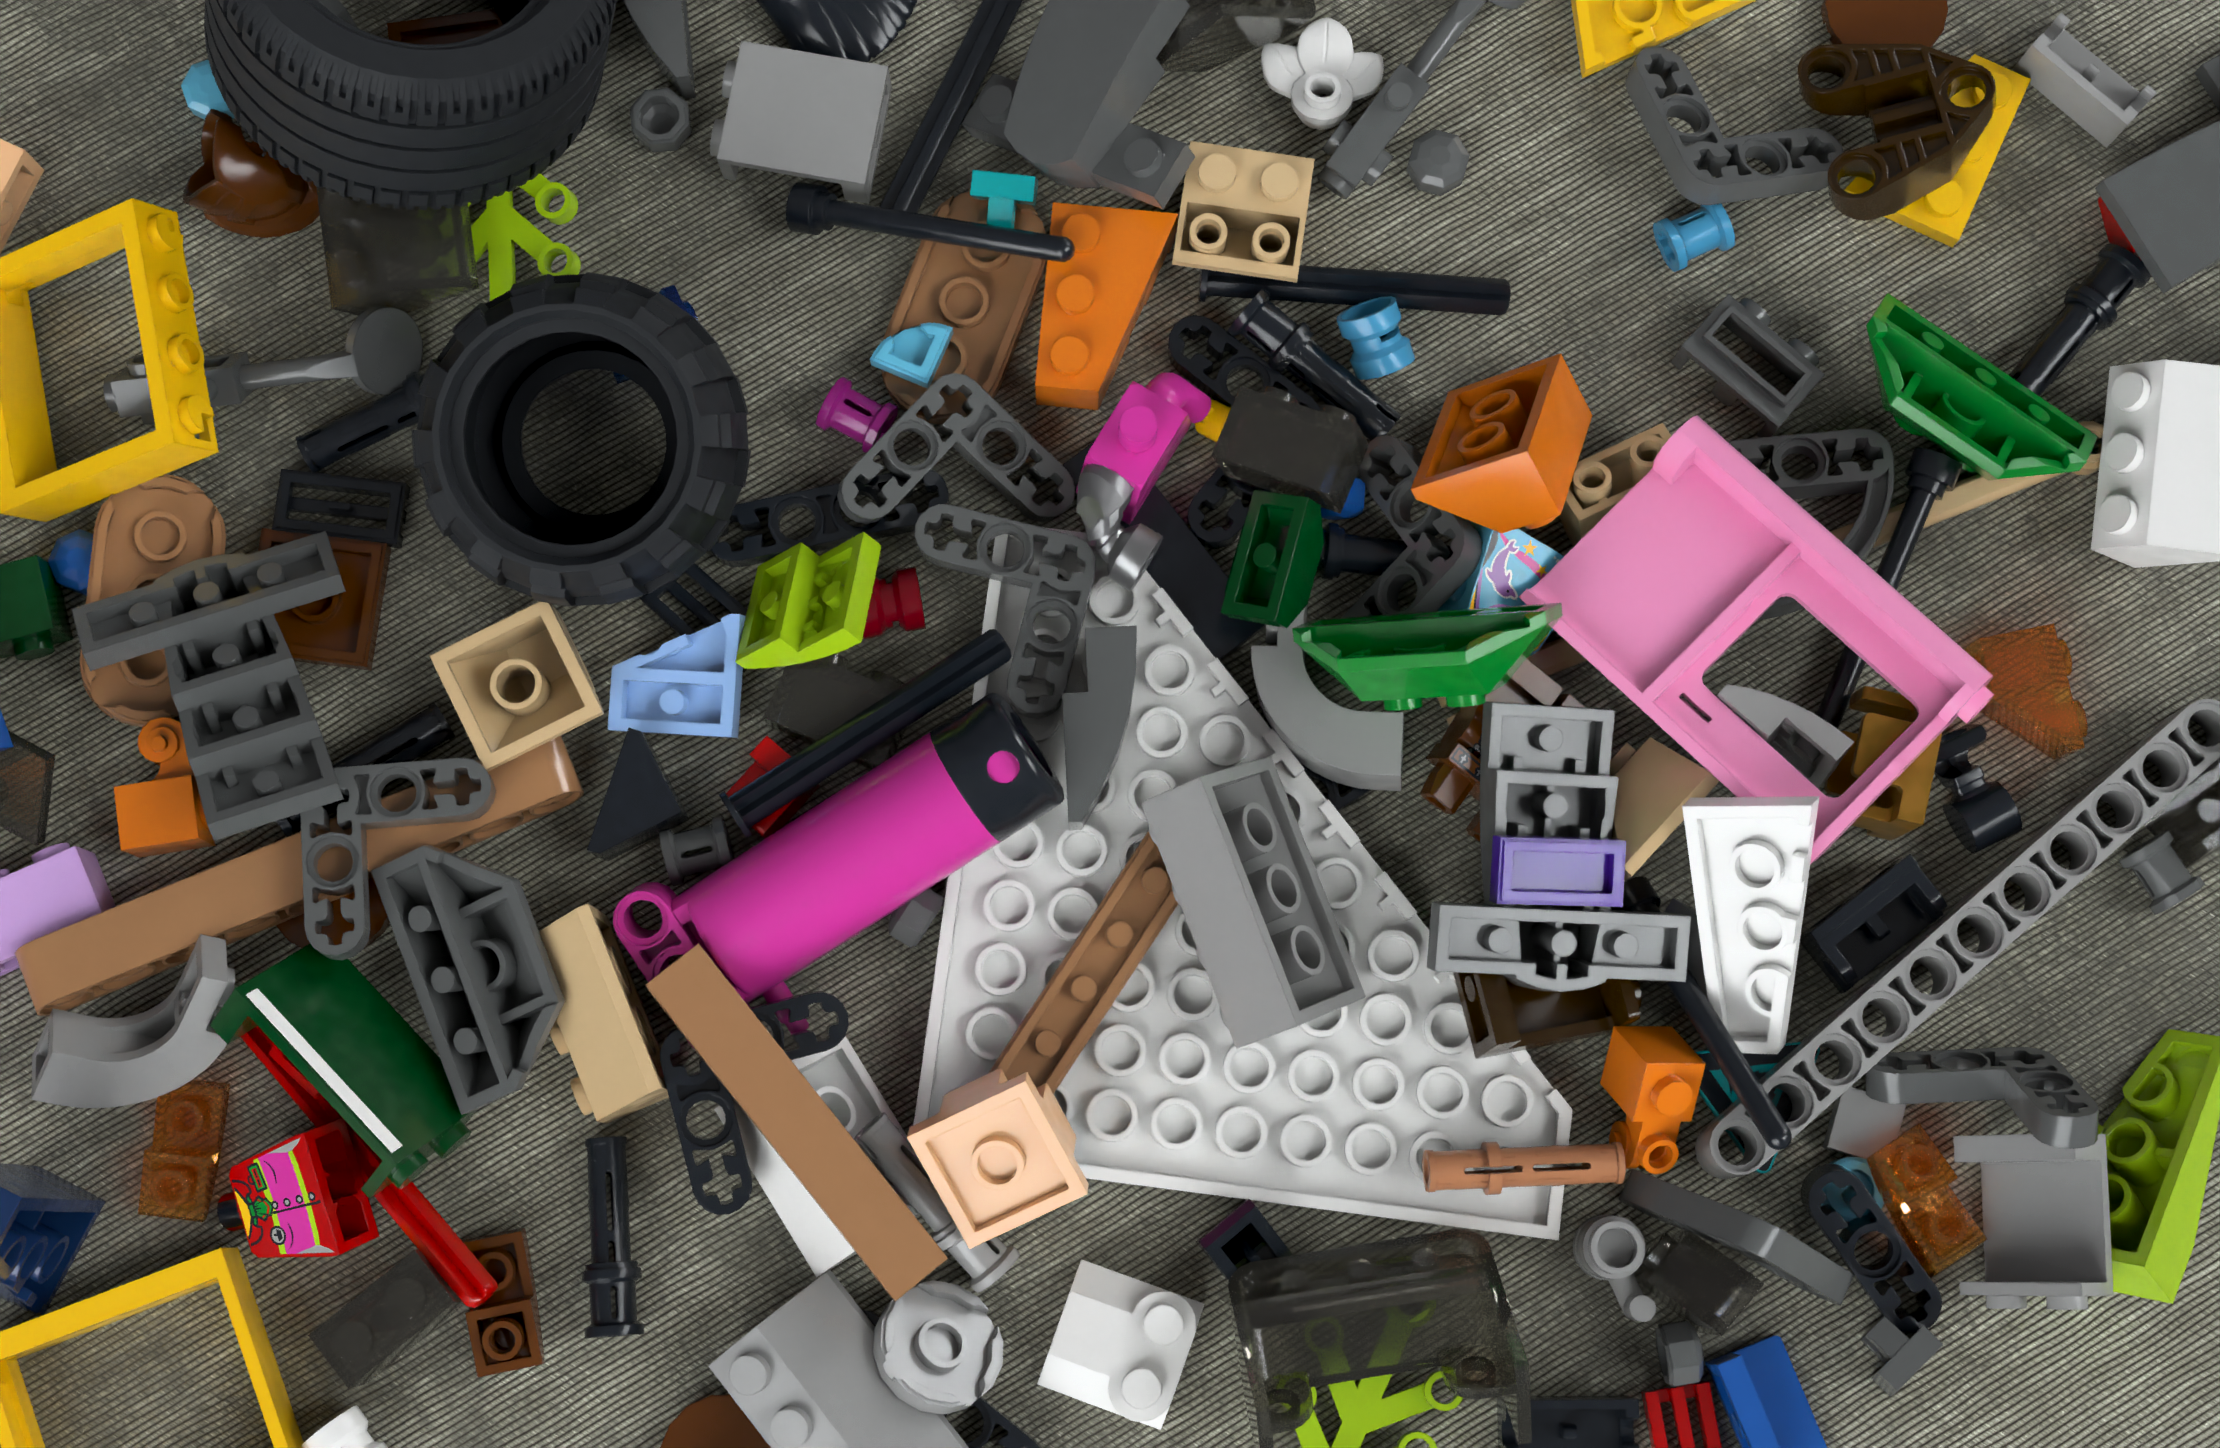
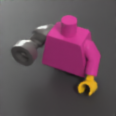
M1163 372L1157 374L1145 387L1132 381L1088 451L1076 489V494H1078L1076 513L1081 515L1086 529L1087 540L1096 541V550L1107 564L1109 579L1129 591L1134 589L1156 554L1163 536L1142 523L1124 528L1120 524L1121 520L1129 525L1131 524L1189 430L1191 423H1195V429L1199 434L1224 447L1232 445L1230 441L1224 438V432L1228 423L1231 420H1235L1243 425L1245 423V417L1242 413L1219 401L1211 400L1209 396L1174 373Z

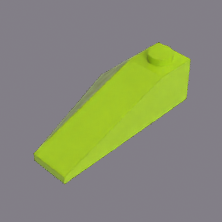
M2168 1029L2122 1087L2123 1100L2102 1126L2098 1124V1134H2106L2113 1292L2173 1304L2195 1244L2220 1117V1036Z

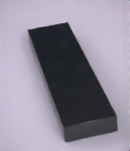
M1094 441L1062 465L1073 478L1075 489H1077L1085 457ZM1154 485L1131 524L1129 525L1122 520L1120 524L1124 528H1128L1142 523L1163 536L1162 542L1146 570L1194 627L1195 633L1213 656L1221 662L1262 631L1265 624L1230 618L1221 613L1225 597L1224 592L1228 581L1227 575L1156 485Z

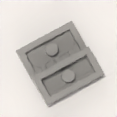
M1726 684L1717 695L1727 707L1818 789L1835 771L1854 743L1853 740L1819 716L1775 695Z

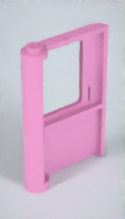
M1698 415L1686 421L1668 439L1656 455L1653 468L1536 585L1530 589L1527 588L1519 596L1526 605L1562 603L1563 616L1552 629L1736 797L1819 796L1810 865L1867 810L1957 717L1968 724L1994 696L1986 687L1993 678L1989 671ZM1781 597H1791L1800 603L1917 709V719L1839 797L1833 798L1823 794L1703 684L1702 676ZM1681 696L1685 697L1694 707H1696V708H1697L1705 717H1707L1710 721H1708L1706 718H1704L1695 708H1693V707H1692L1684 698H1682Z

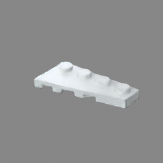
M1819 796L1690 798L1682 806L1707 998L1741 1053L1779 1054L1786 1044Z

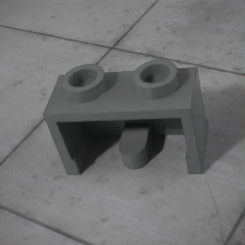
M1727 294L1696 331L1683 343L1671 363L1681 370L1692 359L1718 381L1712 389V393L1721 403L1726 406H1732L1737 399L1742 401L1766 422L1756 435L1760 438L1771 437L1825 374L1816 367L1819 363V358L1808 345L1796 338H1790L1786 342L1768 327L1771 323L1770 316L1759 304L1749 298H1742L1738 302L1730 294ZM1722 324L1795 384L1786 396L1782 395L1713 337V334Z

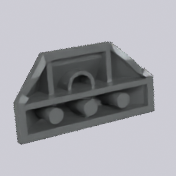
M431 845L421 846L372 870V876L461 1115L473 1112L521 1090L565 1003V999L520 880Z

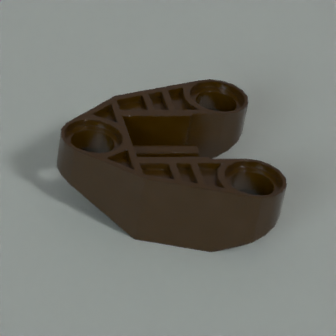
M1922 44L1819 45L1810 49L1801 58L1798 65L1799 91L1803 100L1812 109L1827 115L1866 116V118L1870 119L1875 144L1852 149L1840 154L1831 163L1828 170L1829 197L1834 207L1842 214L1856 220H1872L1896 213L1950 182L1991 120L1996 107L1995 79L1989 70L1979 64ZM1826 72L1832 73L1843 80L1831 88H1820L1813 85L1809 77L1813 73ZM1969 87H1979L1985 94L1984 99L1972 107L1956 106L1950 101V98L1960 90ZM1857 176L1871 181L1873 186L1863 193L1851 194L1844 191L1840 187L1839 182L1842 177Z

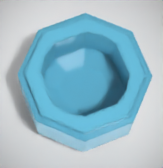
M209 60L191 65L181 84L189 109L195 116L204 120L211 109L223 112L234 119L233 113L229 110L215 82Z

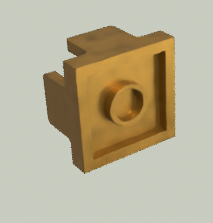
M1863 686L1851 695L1848 708L1867 714L1861 719L1858 734L1841 731L1853 740L1854 743L1835 771L1826 780L1824 789L1827 793L1841 796L1917 719V709L1902 694ZM1942 733L1867 808L1852 826L1868 829L1867 835L1892 841L1924 824Z

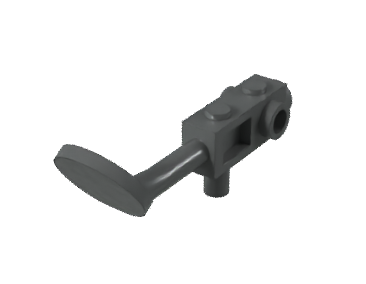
M1456 0L1407 67L1400 63L1356 124L1352 126L1346 120L1340 123L1322 148L1325 153L1331 156L1317 176V179L1324 186L1345 200L1361 180L1369 186H1373L1394 157L1384 149L1431 86L1427 83L1429 77L1487 0ZM1526 0L1488 1L1503 8L1518 9Z
M372 307L361 313L351 325L346 338L345 350L253 364H250L247 352L204 357V370L211 407L241 404L254 389L350 377L360 388L369 393L389 395L391 392L403 387L402 381L406 379V375L415 371L419 372L423 357V342L419 328L409 314L394 307ZM141 354L127 360V367L120 373L108 374L104 379L103 390L107 406L112 412H118L120 418L141 415L143 423L151 425L155 424L144 357Z

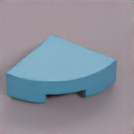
M928 322L921 324V326L905 329L892 337L889 336L873 352L870 358L871 366L928 389L954 334L953 327Z

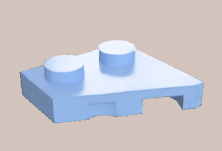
M741 614L726 615L720 618L721 621L691 635H681L663 643L655 651L646 655L638 654L612 666L608 730L627 732L628 728H632L642 733L738 738L743 667L737 664L735 660L746 616Z

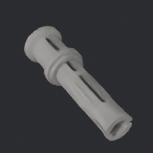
M885 1112L875 1117L854 1137V1140L863 1152L871 1158L885 1177L932 1228L934 1232L931 1237L942 1251L948 1250L972 1277L969 1285L975 1292H982L991 1286L1016 1262L1020 1255L1019 1251L1013 1245L1005 1247L997 1237L971 1249L968 1248L911 1144L899 1132V1129L892 1123Z

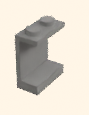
M741 41L737 62L728 60L724 70L722 96L729 98L725 120H715L710 140V155L717 157L723 178L736 181L740 166L838 183L842 186L845 200L869 204L892 90L889 68L885 65Z
M2033 1134L1953 1136L1954 1162L1980 1163L1985 1281L1959 1282L1960 1295H1986V1308L2027 1309V1296H2046L2047 1309L2086 1310L2088 1309V1296H2114L2106 1134H2098L2094 1145L2077 1149L2049 1146L2041 1143Z

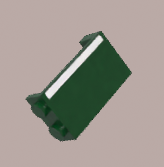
M308 944L235 988L210 1024L227 1044L258 1026L377 1154L382 1162L361 1188L369 1199L391 1183L399 1190L404 1188L428 1166L429 1161L426 1158L435 1152L441 1159L446 1158L471 1134L466 1124L477 1110L461 1115L440 1057L348 959H329L315 950L311 944Z

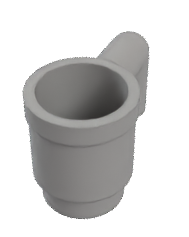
M1597 1215L1587 1219L1580 1225L1573 1239V1254L1577 1264L1587 1275L1599 1280L1609 1281L1618 1303L1628 1319L1639 1322L1651 1320L1656 1313L1655 1302L1643 1294L1634 1275V1272L1640 1267L1645 1256V1241L1641 1231L1633 1222L1619 1216Z

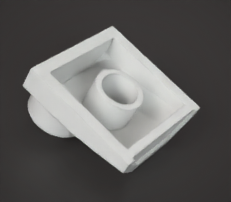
M1081 1259L1037 1384L1116 1413L1131 1421L1140 1422L1161 1430L1193 1342L1204 1303Z

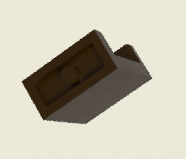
M1453 972L1476 1059L1611 1034L1613 1026H1629L1640 1019L1639 1009L1641 1007L1642 995L1638 980L1607 979L1605 983L1584 990L1551 992L1515 986L1507 981L1503 974Z

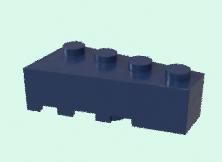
M0 1163V1297L38 1317L44 1315L106 1201L39 1166Z

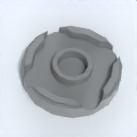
M932 1280L919 1283L894 1302L892 1300L884 1308L874 1328L873 1355L881 1378L897 1398L919 1411L945 1415L967 1409L993 1387L1003 1366V1339L999 1327L997 1326L994 1329L991 1319L987 1316L990 1310L979 1297L958 1284Z

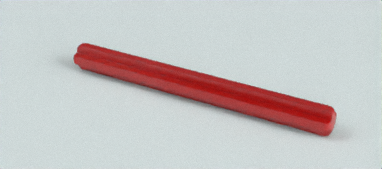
M258 1026L240 1036L315 1127L342 1118L322 1095L314 1099L268 1055L274 1043ZM346 1122L365 1184L382 1160ZM410 1182L400 1190L391 1183L374 1195L377 1201L466 1306L476 1308L494 1294L498 1288L495 1279L413 1182Z

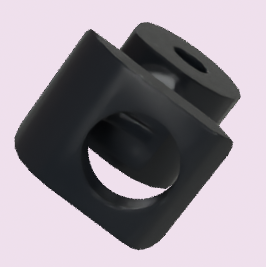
M1967 724L1941 737L1934 771L1941 784L1946 788H1951L1954 795L1950 802L1943 805L1945 816L1961 844L1973 854L2022 830L2021 816L2008 791L1999 782H1985L1981 766L1971 765L1968 761V749L1986 740V730L1980 724Z

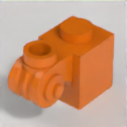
M166 717L150 720L140 731L137 745L140 753L146 759L160 765L158 774L152 781L114 787L121 851L141 858L216 846L207 826L196 778L188 761L181 723Z
M1613 1026L1600 1084L1626 1113V1120L1615 1121L1609 1135V1144L1611 1142H1620L1622 1144L1626 1169L1638 1167L1639 1169H1645L1651 1174H1662L1670 1170L1677 1162L1679 1156L1676 1141L1681 1122L1692 1121L1706 1063L1670 1026Z

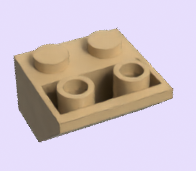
M1190 141L1189 148L1195 155V158L1185 173L1172 265L1297 283L1315 159Z

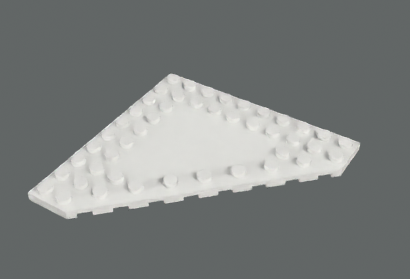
M1047 528L1075 535L1085 540L1093 549L1096 558L1095 579L1065 693L1088 692L1085 628L1137 625L1136 676L1130 718L1118 760L1099 802L1082 830H1069L1063 703L1054 713L1041 719L1028 718L1019 714L1014 709L1053 768L1063 788L1064 800L1049 812L948 876L914 1125L939 1113L945 1094L989 1072L1147 833L1148 821L1141 802L1200 776L1271 756L1366 997L1297 1027L1236 1049L1230 1031L1222 1021L1220 1005L1206 969L1197 957L1195 941L1182 908L1178 904L1054 1093L1057 1102L1076 1135L1074 1157L1085 1178L1559 1240L1564 1185L1502 1188L1499 1195H1485L1483 1189L1435 1190V1192H1426L1423 1182L1422 1158L1424 1150L1480 1149L1483 1142H1497L1500 1148L1569 1145L1573 1109L1558 1090L1554 1089L1530 1059L1531 1056L1526 1050L1480 1059L1475 1058L1453 972H1437L1427 968L1429 929L1416 914L1415 908L1389 875L1378 866L1360 843L1361 840L1330 800L1323 796L1305 773L1301 763L1275 730L1268 726L1250 703L1249 697L1220 660L1213 656L1193 630L1194 627L1165 590L1158 586L1147 570L1134 589L1129 591L1109 579L1107 564L1096 550V541H1088L1086 533ZM1010 534L996 536L992 562L1000 567H1010L1017 564L1024 554L1022 542ZM1034 542V561L1027 572L1028 574L1039 575V562L1058 568V579L1062 581H1069L1073 572H1084L1086 567L1077 564V553L1066 551L1062 560L1046 558L1042 555V549L1046 543ZM989 579L982 634L990 629H996L1008 644L1012 657L1010 661L975 683L972 705L990 693L1001 695L1011 705L1007 694V678L1031 590L1029 588ZM1047 610L1036 617L1033 623V631L1039 640L1055 644L1067 637L1070 631V622L1063 613L1057 610ZM1028 648L1025 651L1024 658L1036 657L1037 664L1031 681L1020 680L1018 688L1026 691L1028 703L1038 704L1041 695L1052 696L1054 688L1048 687L1045 681L1048 661L1061 666L1064 657H1044ZM1567 1164L1534 1165L1533 1168L1566 1167ZM1514 1166L1466 1168L1464 1171L1513 1169Z

